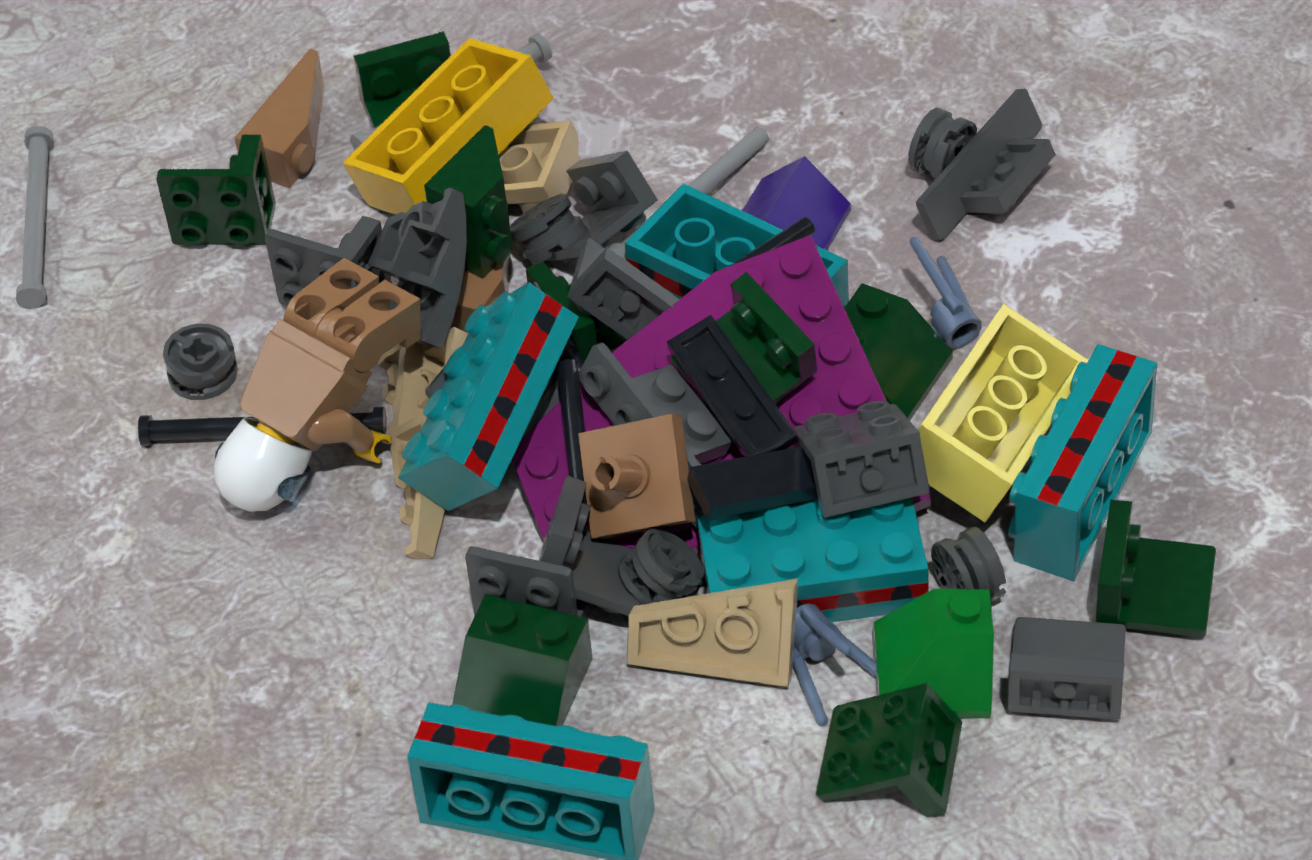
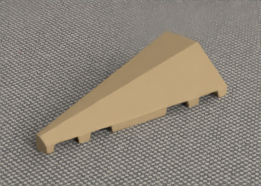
M455 327L449 330L442 349L415 342L407 349L398 344L384 353L378 361V366L387 370L389 384L382 388L383 400L392 404L393 420L387 425L388 435L392 438L390 450L395 484L404 489L406 504L399 509L400 519L409 525L411 543L405 548V554L413 559H431L434 557L445 509L398 479V476L406 462L402 458V454L407 443L417 432L421 431L427 419L423 415L424 408L429 400L425 394V389L444 368L454 351L463 345L468 333Z

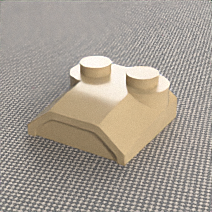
M571 120L527 125L510 142L508 148L499 155L507 203L518 204L522 212L525 213L544 200L559 194H567L572 180L566 170L580 160L578 154V133Z

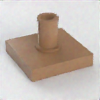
M668 414L578 433L584 481L587 482L585 487L587 505L591 506L588 514L591 539L602 540L644 532L652 528H664L695 522L691 486L687 481L689 468L682 415Z

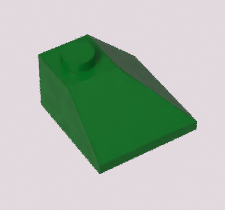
M934 588L874 621L873 639L878 695L928 683L959 718L991 717L994 628L990 591L988 589Z

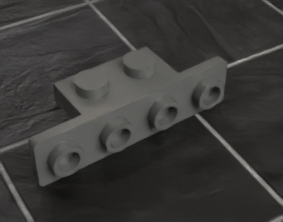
M1016 89L917 199L916 207L933 240H943L966 213L999 215L1009 211L1014 207L1016 200L1027 187L1040 177L1042 170L1056 155L1049 139H1032L1042 128V122L1027 89Z
M604 343L592 346L579 372V380L588 394L594 398L613 422L614 426L668 414L682 415L689 470L690 467L701 465L727 453L733 442L672 364L632 378ZM691 488L695 522H692V524L698 529L697 515L704 514Z

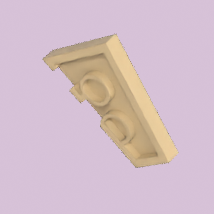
M798 579L636 605L629 614L627 664L788 687L792 678Z

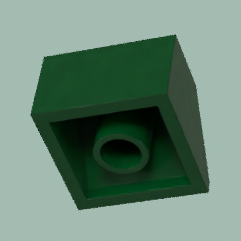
M484 125L424 185L426 200L431 204L442 200L444 191L448 188L463 193L467 233L464 270L480 278H484L497 264L504 262L513 249L508 203L506 201L504 179L493 128Z
M862 283L844 309L886 401L889 402V405L896 404L910 421L953 359V351L907 299Z
M485 594L465 635L452 705H462L472 711L499 716L515 715L526 721L552 726L563 725L593 659L588 618Z

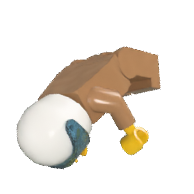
M343 258L291 299L285 310L283 320L279 319L273 330H270L267 334L240 401V409L256 419L244 417L226 441L218 446L215 452V483L221 495L237 508L249 512L268 511L282 503L284 499L292 503L311 468L308 462L312 451L320 449L323 444L345 443L353 449L354 454L358 458L378 464L382 462L381 458L375 456V446L379 441L391 444L392 438L389 435L369 430L348 412L368 387L366 384L373 373L370 369L379 361L381 356L398 344L407 349L421 339L420 298L387 280L379 283V276ZM351 279L359 283L354 288H351ZM390 300L398 304V306L392 310H390Z

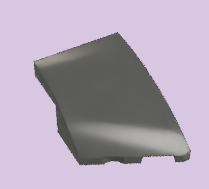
M452 188L446 189L443 199L434 204L422 201L412 206L406 213L400 212L388 218L367 264L399 279L398 287L420 298L421 339L418 341L440 349L444 346L458 304L465 269L467 244L463 193ZM390 300V310L396 308L398 304Z

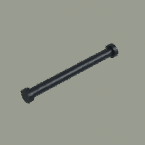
M374 407L373 412L350 413L369 430L383 434L387 433L385 407ZM140 415L138 420L139 442L141 446H152L154 440L228 438L244 417L153 420L151 415Z

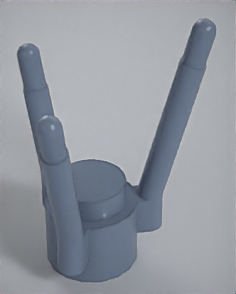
M912 237L910 245L942 296L931 308L930 315L932 319L930 326L950 348H962L972 342L980 333L981 321L972 311L944 256L937 258V264L941 270L940 273L917 237Z
M808 603L796 608L793 666L817 723L820 726H825L828 718L805 659L823 660L830 656L837 648L842 654L853 658L875 678L876 663L846 638L815 604Z

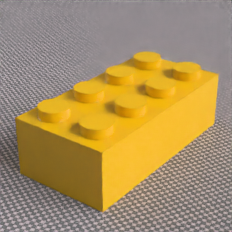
M468 38L342 164L367 205L395 215L400 212L406 213L412 206L422 201L427 202L424 185L484 125L493 128L498 154L500 155L528 124H531L538 118L540 112L554 97L531 55Z

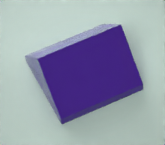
M803 156L761 178L742 211L782 230H785L801 218L807 217L815 227V234L811 236L815 245L828 251L851 211V203Z

